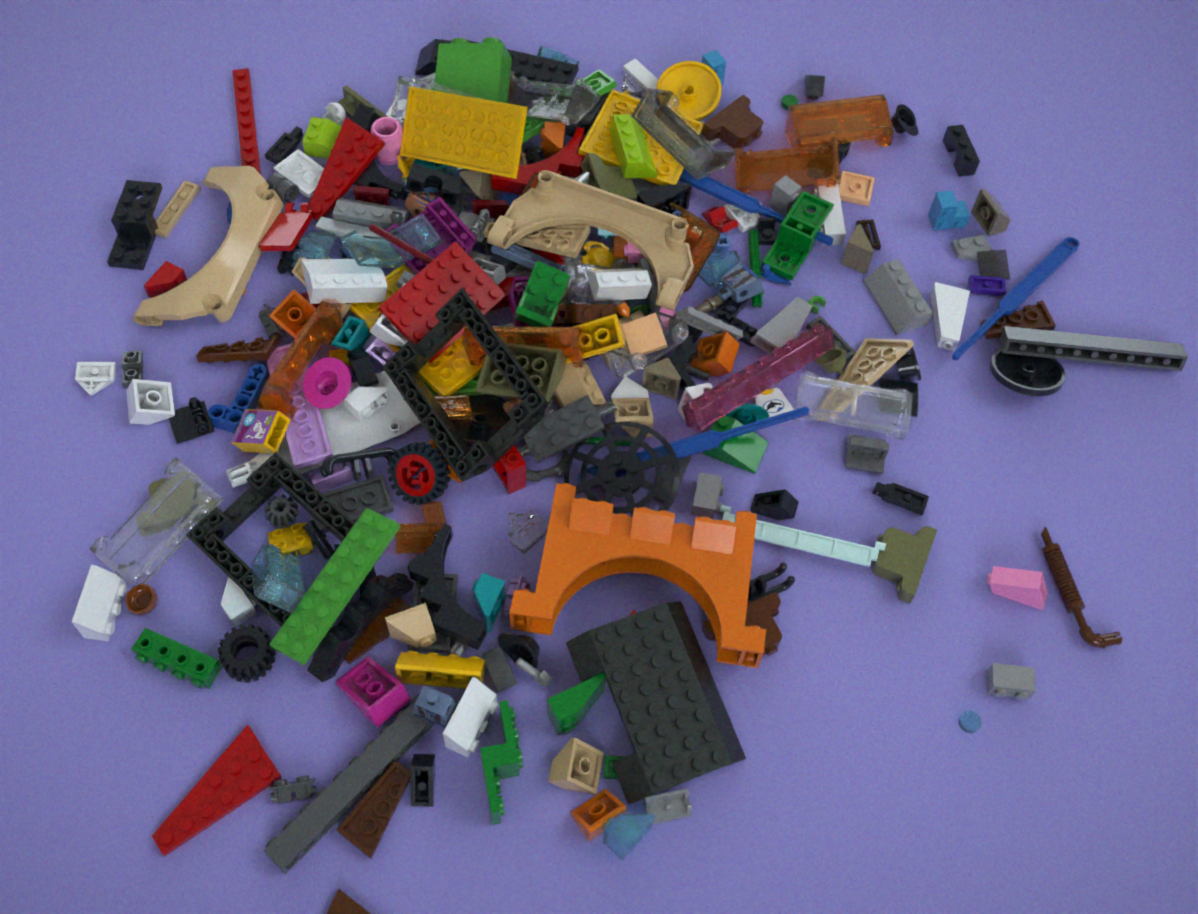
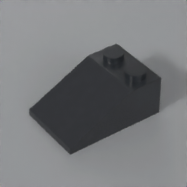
M689 183L650 187L637 194V202L670 214L677 210L685 211L689 208L692 185Z

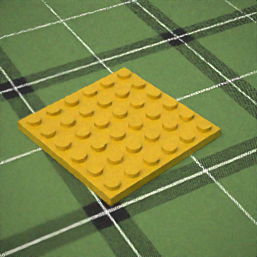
M612 89L579 148L578 154L583 155V157L587 153L597 154L602 159L603 164L620 167L610 134V125L613 114H630L643 127L658 175L657 178L642 179L660 186L677 185L701 134L704 123Z

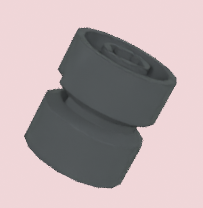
M274 173L267 180L269 184L268 189L275 190L283 203H292L297 198L299 186L288 180L281 173Z

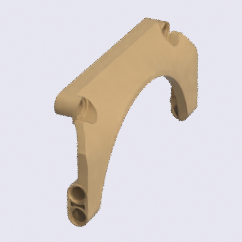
M222 166L211 167L203 180V185L211 189L223 191L231 201L232 219L228 233L215 255L195 275L166 293L141 301L133 316V320L142 326H162L165 320H185L197 316H207V314H213L219 322L224 323L232 317L262 253L258 245L284 206L275 190L268 189L269 184L254 167Z
M547 170L541 171L538 174L537 187L529 189L525 194L515 199L505 215L498 217L489 232L487 242L503 249L509 248L525 235L557 225H590L614 233L631 243L647 259L657 283V299L655 304L672 311L676 308L694 269L689 243H684L688 228V222L684 218Z

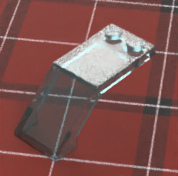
M424 214L388 232L423 253L442 243L441 237ZM354 230L340 237L341 242L358 266L396 268L415 258L412 254L381 236L358 235L357 230Z

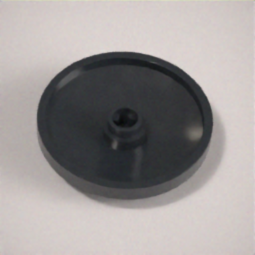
M1000 348L995 351L990 361V371L995 379L1005 387L1021 394L1030 396L1051 395L1061 389L1065 380L1064 368L1055 358L1002 353Z
M487 394L458 396L449 401L443 408L470 448L478 440L488 442L511 420L503 409V404L506 401Z

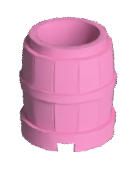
M381 117L373 123L371 134L381 139L385 146L374 159L379 160L382 165H396L399 163L397 156L400 155L403 130L396 119Z

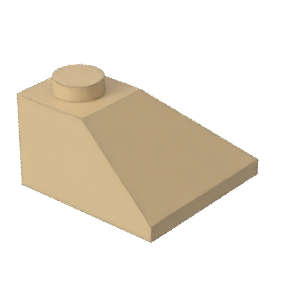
M612 398L613 404H615L617 411H614L616 423L633 422L653 429V413L649 398ZM621 426L632 437H637L641 431L639 428ZM648 433L646 437H652V434Z
M426 603L385 617L391 638L416 648L421 646L428 647L437 641Z
M575 737L571 738L552 760L548 782L562 789L597 794L604 752Z

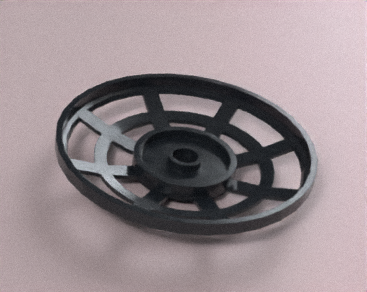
M633 422L604 425L605 430L602 431L605 440L596 444L588 454L578 452L580 446L587 439L577 443L571 451L565 466L564 483L570 484L569 473L573 458L583 461L580 472L581 484L576 486V495L584 491L590 501L599 502L590 491V488L600 485L606 492L602 501L610 504L613 496L625 497L628 506H613V513L630 512L631 517H633L634 507L640 508L645 506L654 498L655 494L666 500L657 511H668L675 501L680 484V468L676 454L667 440L648 426ZM628 426L639 428L641 431L636 438L631 436L612 437L609 428ZM650 433L661 441L669 455L658 457L655 451L643 441L647 434ZM626 441L632 442V445L628 452L617 451L614 442ZM607 445L610 454L604 457L603 460L592 457L600 448ZM641 446L650 454L652 459L641 462L635 454ZM672 463L674 470L673 485L670 493L660 488L662 479L661 465ZM588 464L598 467L597 477L587 481L586 471ZM655 466L656 477L653 484L644 479V469ZM619 470L626 471V476L617 478L616 473ZM640 487L650 491L642 500L635 503L632 494L637 492Z

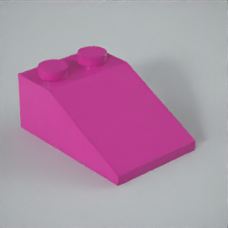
M369 656L335 681L344 694L377 728L411 701L403 684Z

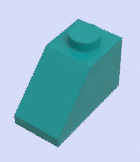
M349 316L332 341V345L346 350L362 348L370 335L366 321Z

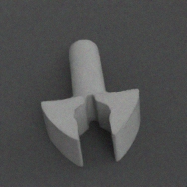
M522 658L517 659L516 665L533 676L532 680L544 687L549 686L552 677L545 670L539 671Z

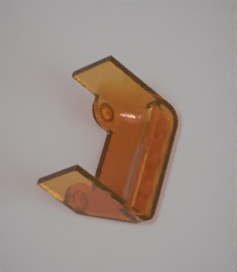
M671 202L670 206L682 213L680 217L688 222L684 243H689L694 269L683 292H686L693 285L718 243L720 233L716 228L688 210Z

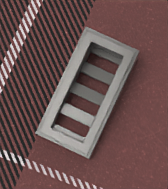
M477 257L473 259L497 285L506 278L503 265Z

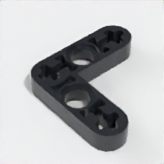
M729 297L716 312L714 318L722 320L726 324L741 327L743 338L738 340L748 346H756L750 342L751 339L749 337L754 336L758 330L736 318L748 302V299L737 303ZM727 306H734L736 310L730 311L727 309Z

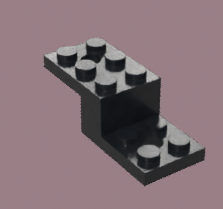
M126 180L111 219L117 232V237L107 261L109 267L144 270L156 238L155 230L158 229L153 213L163 188L161 183ZM130 250H135V251L131 252L130 254H127L128 251H130Z

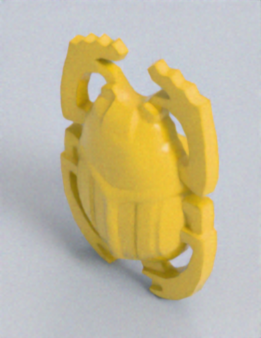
M589 241L584 244L583 249L587 253L585 256H581V261L588 270L620 269L619 266L622 262L623 266L626 267V261L613 259V249L605 246V244L597 241Z

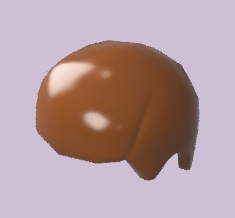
M140 583L129 590L125 603L130 612L144 615L150 613L156 607L158 596L151 586Z

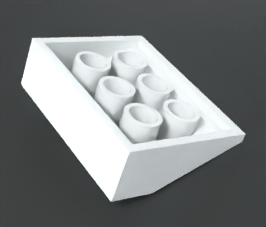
M301 259L310 304L384 302L387 283L384 273L375 259Z

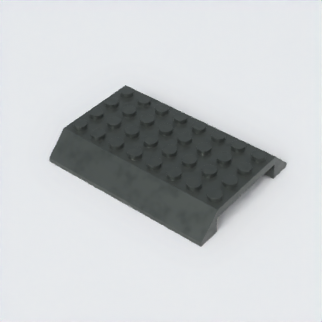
M681 601L664 603L588 630L566 642L581 682L604 673L633 747L634 754L612 763L628 805L746 759Z

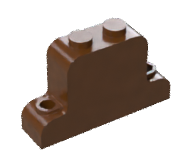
M742 95L705 122L700 137L706 141H714L719 138L733 149L742 150L744 147H748L753 140L760 138L763 133L761 130L763 120L750 111L751 101L748 97Z
M558 305V310L552 324H582L613 314H617L620 319V315L616 311L618 305ZM559 311L563 312L562 318L558 315Z
M777 592L747 604L745 626L756 625L761 629H766L763 655L767 654V656L778 651L777 648L782 639V634L773 617L780 613L778 609L781 600ZM704 621L702 631L705 637L710 641H716L710 621Z

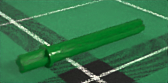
M751 229L748 234L750 269L761 278L758 231ZM764 289L762 293L752 297V306L754 308L762 307Z

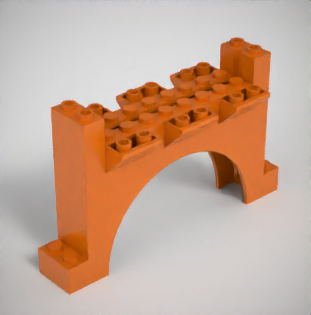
M556 483L535 593L527 589L514 590L509 613L510 629L551 636L554 624L562 608L574 594L586 585L615 574H648L677 585L700 605L714 631L717 649L716 662L751 668L759 667L764 654L766 629H761L756 625L745 626L757 514L750 511H737L734 523L729 520H713L703 516L695 518L694 526H689L686 523L676 524L674 523L675 514L666 510L655 511L646 507H634L633 517L623 513L613 514L614 504H609L606 501H590L586 498L577 499L575 498L576 486L568 483Z

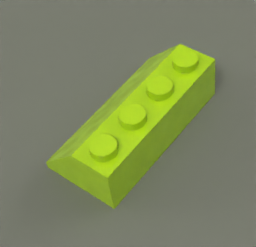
M613 114L610 134L623 177L657 178L658 175L643 127L630 114Z

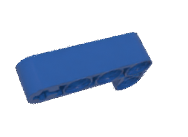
M254 364L249 369L230 407L215 404L209 408L208 415L215 428L236 433L245 410H256L270 381L267 369L263 364Z

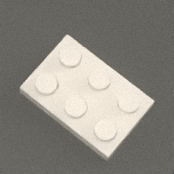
M297 149L273 167L274 173H281L288 180L298 185L299 192L310 199L315 192L324 168Z

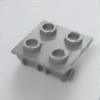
M487 209L481 210L479 215L462 211L459 215V219L474 234L477 242L481 243L485 239L483 230L488 222H494L495 220L490 218L489 210Z

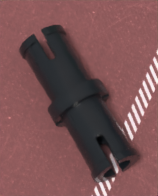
M314 520L303 526V529L312 539L313 546L316 545L325 560L334 554L333 548L326 539V534H322ZM314 532L316 533V535L318 536V538L321 540V542L324 544L325 547L322 546V544L320 543V541H319V540L317 539V537L315 536Z

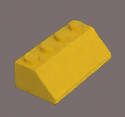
M617 314L545 335L548 348L562 349L567 359L566 364L625 346L624 333Z
M407 651L400 653L395 670L397 678L402 684L466 689L472 677L477 678L483 683L485 659L477 656L463 658L456 654L440 656L434 652L419 654L416 651Z

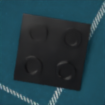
M192 397L189 399V406L174 410L175 415L169 418L177 444L215 432L204 401L200 402L196 397Z

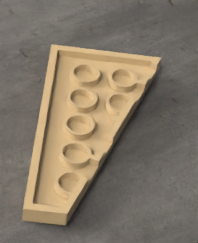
M488 222L483 230L484 237L488 238L495 222ZM570 224L551 226L525 235L514 244L577 258L590 233V225Z
M865 338L816 412L817 420L834 421L914 346L913 341L906 339Z

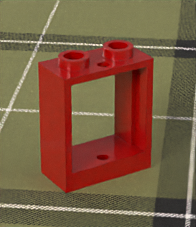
M514 445L492 466L508 494L526 487V463Z

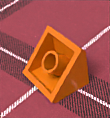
M293 289L269 317L294 339L298 340L314 330L321 312Z
M605 788L571 811L570 814L587 840L591 841L623 819L627 808Z

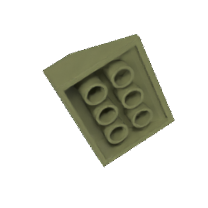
M504 342L549 403L562 379L567 361L562 349ZM486 353L475 392L520 399Z

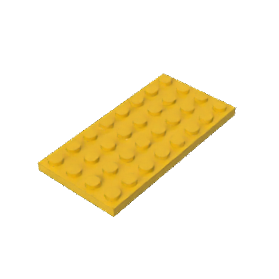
M409 86L400 156L517 179L528 107Z
M404 264L385 276L387 291L384 302L400 289L397 287V282L403 272L412 273ZM384 302L350 303L349 310L357 318L365 320L367 327L371 329L382 314L378 308ZM468 330L431 364L427 362L417 373L445 400L481 373L486 352L470 330ZM386 343L395 354L402 348L401 346Z

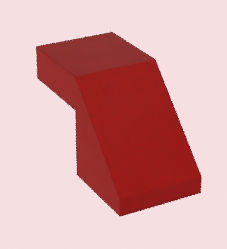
M715 206L702 212V216L710 226L722 233L738 226L736 219L727 218L724 206Z

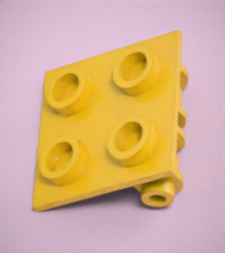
M306 522L297 523L282 529H275L267 533L274 562L289 559L287 553H289L290 559H292L291 552L295 551L296 557H299L297 550H299L300 556L310 554V551L314 550L309 535L303 529V526L307 524Z

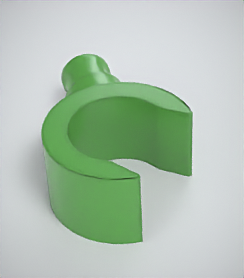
M821 296L812 297L810 301H807V303L813 306L810 311L818 314L819 308L814 303L825 307L826 300Z

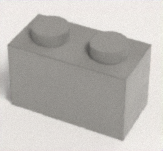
M785 175L774 184L770 207L777 213L787 216L800 196L801 186Z
M699 472L691 515L714 519L715 512L719 513L721 501H718V497L723 495L724 484H721L722 476Z
M992 663L987 670L988 694H995L996 697L1012 696L1018 700L1029 699L1036 692L1035 668Z

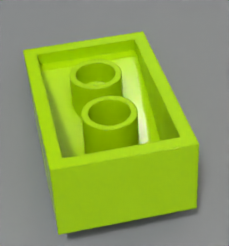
M311 117L302 141L305 154L307 156L328 159L342 126L329 119Z

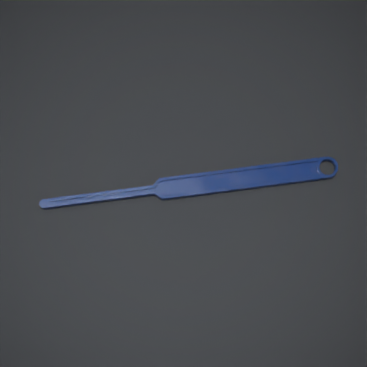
M688 167L684 168L679 181L685 184L690 183L692 187L750 214L759 213L768 218L775 217L776 222L780 224L786 217L762 206L759 200ZM818 232L816 240L831 246L833 238Z
M1073 237L1065 238L999 302L998 310L953 353L952 359L958 360L1003 315H1011L1077 251L1080 245L1079 241ZM1067 242L1073 243L1075 247L1067 245Z
M802 407L723 432L710 430L669 444L673 448L677 460L718 448L722 441L809 414V408ZM664 445L652 448L658 457L669 455ZM646 450L635 454L641 462L652 459ZM589 467L586 473H590L593 478H596L598 467ZM619 470L616 473L617 478L626 476V471ZM579 472V474H578V481H579V483L581 484L580 472Z

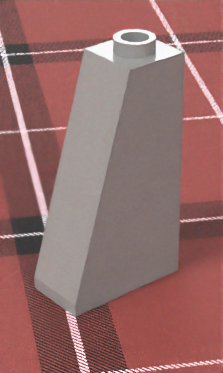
M796 297L758 330L750 342L781 361L788 353L813 306L804 299Z

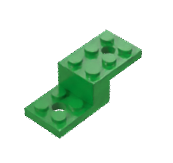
M802 191L781 223L778 237L763 259L761 267L768 264L770 265V271L793 281L815 246L818 232L833 210L834 204L806 191ZM811 209L814 213H810L807 210ZM784 257L787 258L789 261H782L780 258Z
M508 700L499 702L505 743L480 748L493 825L501 823V816L505 815L502 796H497V794H501L499 779L520 776L519 768H523L521 748L516 749V747H519V736L515 725L514 708L509 707Z

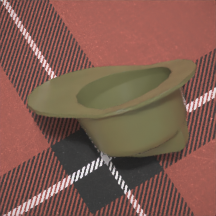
M826 344L816 348L811 353V358L821 366L824 372L842 374V368L846 365L845 356L847 352L837 345Z

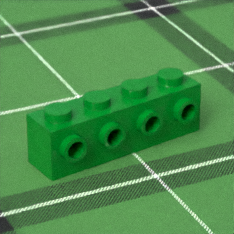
M144 628L131 648L136 655L135 659L139 662L154 664L153 667L161 672H165V670L172 672V676L179 680L185 678L197 688H202L203 686L210 689L222 669L217 659L147 628Z

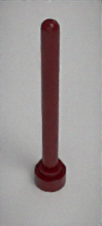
M375 224L369 226L370 231L427 264L434 260L432 257Z

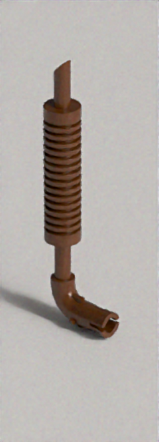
M1045 526L1041 532L1045 544L1042 552L1057 584L1056 586L1067 612L1074 613L1080 628L1079 633L1089 645L1102 647L1103 649L1106 648L1105 646L1120 645L1122 643V636L1116 637L1121 635L1119 632L1102 635L1100 633L1094 634L1091 627L1087 625L1081 611L1085 608V605L1077 590L1078 588L1059 544L1052 542Z

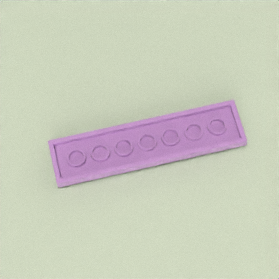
M301 341L278 347L270 358L267 359V364L279 410L291 420L285 434L295 470L324 462L333 454L320 408L311 405L304 395L303 380L307 373L308 365Z

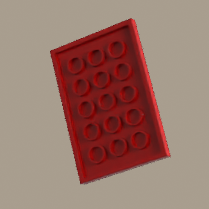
M455 241L381 304L378 310L408 341L417 344L440 322L435 314L461 288L466 291L483 315L498 304L506 294ZM465 325L428 362L431 364L469 330L468 327Z

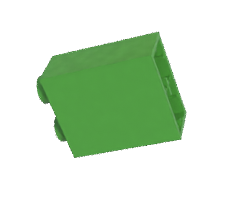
M493 37L484 38L482 43H470L463 38H454L451 40V43L439 44L434 91L508 103L512 57L504 43Z

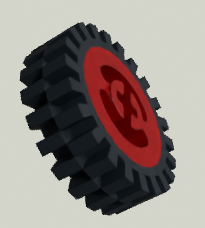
M414 442L397 450V453L391 457L393 460L389 461V466H392V468L388 469V474H392V476L388 479L389 482L394 481L395 483L391 487L392 489L397 488L398 491L395 494L397 496L404 495L402 500H409V504H427L439 498L449 486L446 484L450 482L451 478L447 477L451 473L450 469H446L449 463L448 461L443 462L442 459L445 458L443 454L439 455L438 452L440 450L438 448L432 449L433 445L430 443L425 445L426 442ZM426 467L427 470L421 472L417 478L412 479L413 476L420 472V469Z

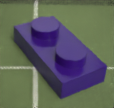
M970 275L968 278L969 291L972 294L1005 296L1006 294L1005 278Z

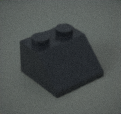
M435 39L423 47L420 51L415 75L428 76L433 73L436 74L439 44L451 43V41Z

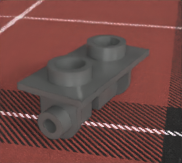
M264 304L266 310L259 312V319L263 327L266 328L265 331L269 339H272L273 335L288 338L285 330L269 317L275 308H270Z
M309 775L296 777L294 782H288L287 779L274 781V785L269 787V790L274 789V793H271V802L278 804L292 801L291 792L296 793V800L312 798V795L317 794L316 786H311V783H314L316 778L310 779Z

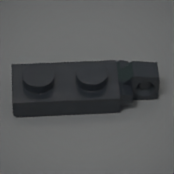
M296 126L291 133H284L265 153V158L275 164H279L287 158L300 144L304 136L302 129Z
M877 482L873 490V494L882 497L881 499L885 502L919 515H923L929 496L896 483L884 485Z

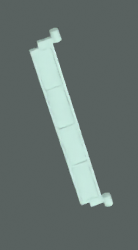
M721 505L720 512L724 513L722 520H729L734 523L736 515L730 514L731 507ZM756 520L755 540L870 567L871 561L877 562L879 550L885 551L886 543L876 541L874 548Z

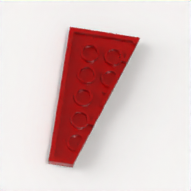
M348 118L344 120L308 207V210H312V218L316 221H319L321 217H327L335 207L336 201L345 195L385 146L381 139Z
M249 725L242 730L152 835L164 856L274 784V781L282 778Z

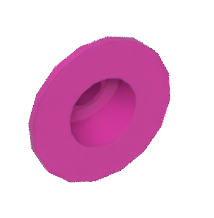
M334 357L322 358L316 361L307 370L303 380L305 398L311 405L320 409H331L339 405L347 397L351 388V367Z

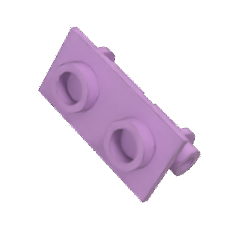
M520 575V578H513L510 581L507 595L513 596L514 590L527 589L530 591V584L522 575ZM512 598L505 599L502 608L503 616L510 617Z

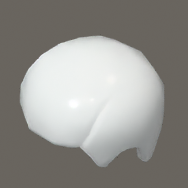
M337 102L329 103L325 107L327 113L322 118L329 119L342 126L346 118L344 108Z

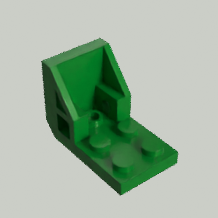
M536 261L513 318L548 332L571 275Z

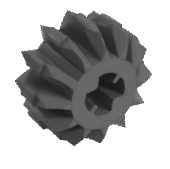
M282 494L281 498L274 496V501L268 500V506L264 509L265 517L273 527L278 525V528L281 529L283 525L289 527V522L296 523L295 517L299 516L298 504L291 496L286 498Z

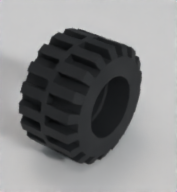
M242 624L238 629L233 627L230 634L226 632L224 635L225 640L221 639L219 643L221 647H218V657L226 673L232 679L235 677L236 681L241 682L244 679L245 683L250 682V679H254V681L259 680L258 677L260 675L262 677L266 676L265 671L272 669L271 663H275L274 655H276L275 649L269 645L271 639L268 633L259 626L255 628L253 624H249L248 627ZM247 646L258 647L257 653L251 659L245 661L236 659L241 649Z

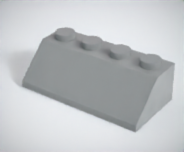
M342 197L336 201L333 219L368 227L371 224H375L385 230L391 226L390 215H392V212L403 213L404 220H402L401 225L408 221L410 212L405 208Z
M899 259L883 263L863 280L896 335L928 325L933 312Z

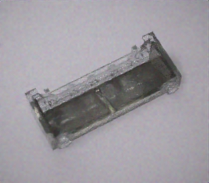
M510 72L508 104L528 107L526 118L562 122L566 125L570 123L577 124L600 99V95L583 78H576L573 85L529 81L524 76L517 78L515 72Z
M647 89L631 116L695 179H701L728 166L736 154L733 148L728 145L716 148L676 110L679 105V99L672 91Z

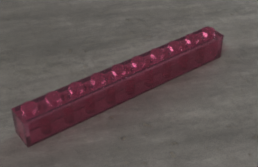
M823 324L814 325L813 328L802 332L793 340L787 341L785 345L761 357L757 362L733 374L729 379L718 383L711 390H707L696 399L690 400L689 403L682 407L687 427L701 431L834 348L832 327Z

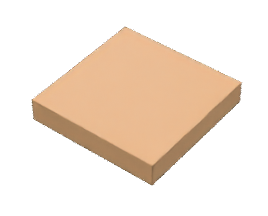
M842 171L838 186L840 200L869 206L875 177Z
M656 313L622 324L632 359L668 347Z

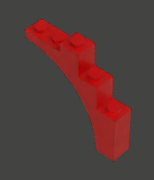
M577 127L570 142L555 155L537 163L519 166L517 179L492 174L491 189L523 195L529 189L537 187L538 174L544 170L573 178L580 176L581 172H583L581 168L583 155L578 154L586 138L584 128Z

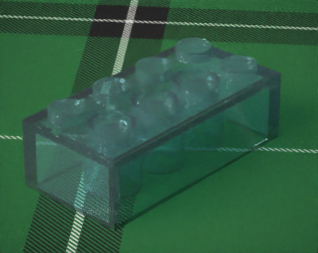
M263 544L251 563L254 596L293 614L306 593L300 561L292 554L286 555L274 545L268 546Z

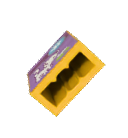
M246 409L231 443L243 452L277 453L291 420L279 410Z

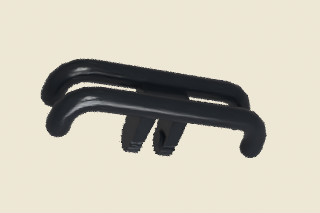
M383 447L336 454L323 462L321 474L323 477H328L334 473V464L351 462L354 480L359 481L361 480L359 460H361L366 478L371 479L372 467L370 459L384 457L389 464V461L393 460L391 457L397 452L393 448Z
M782 562L775 570L750 580L747 604L774 592L779 594L794 584L795 577L789 576L783 583L766 590L768 581L779 577L787 569L786 563Z

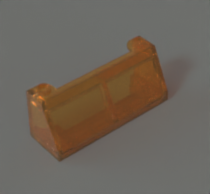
M884 94L789 105L785 134L796 157L809 155L814 146L876 139L878 146H891L894 134Z
M831 139L829 144L824 145V143H821L820 146L755 152L750 149L749 153L743 152V148H734L736 189L744 194H750L753 191L773 190L774 184L785 175L801 187L823 185L835 187L837 184H840L838 139Z
M321 301L265 383L257 402L259 408L279 410L285 416L293 418L297 409L292 405V396L288 394L321 344L330 346L332 344L331 341L334 340L344 323L338 305Z
M464 326L462 344L471 365L480 366V361L486 356V352L468 327ZM492 326L503 342L562 349L566 359L570 358L572 360L573 367H583L586 333L585 330L579 327Z

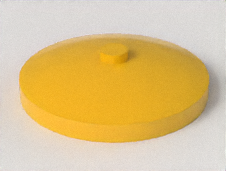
M683 61L670 66L661 74L656 85V99L659 107L696 121L710 116L716 110L721 100L722 87L718 75L712 68L697 61Z

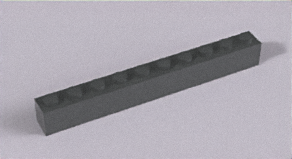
M1010 326L1003 327L999 338L1002 353L1175 371H1182L1188 358L1183 345L1180 343Z
M419 694L415 696L411 705L406 710L403 709L398 713L396 720L391 725L388 724L382 729L381 735L375 741L371 740L366 745L365 751L360 756H355L349 762V767L344 772L340 771L332 780L333 782L327 788L321 789L311 804H306L301 809L300 815L294 821H289L283 827V832L278 837H273L266 844L265 854L285 874L375 785L395 760L398 762L435 725L433 722L412 714Z

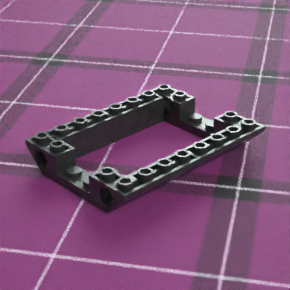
M461 288L435 314L440 322L417 344L408 341L382 368L459 479L464 482L487 472L543 419L548 401L466 291ZM465 325L519 398L523 400L507 412L511 420L488 442L478 440L471 448L417 373Z
M275 452L246 479L251 487L223 513L215 507L186 536L282 627L298 603L292 608L223 541L280 488L288 493L341 542L352 529L355 522Z

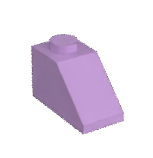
M373 334L363 345L365 351L383 365L395 355L386 343Z

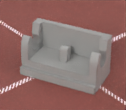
M688 789L646 797L644 799V808L648 825L691 817L692 805L689 804Z

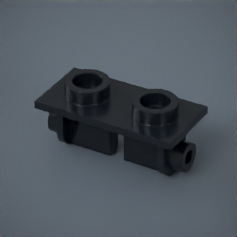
M529 142L532 147L524 150L528 163H537L545 160L544 157H540L542 152L539 147H534Z
M298 243L293 251L282 252L281 257L283 259H280L277 266L280 274L289 272L291 276H294L292 270L302 250Z

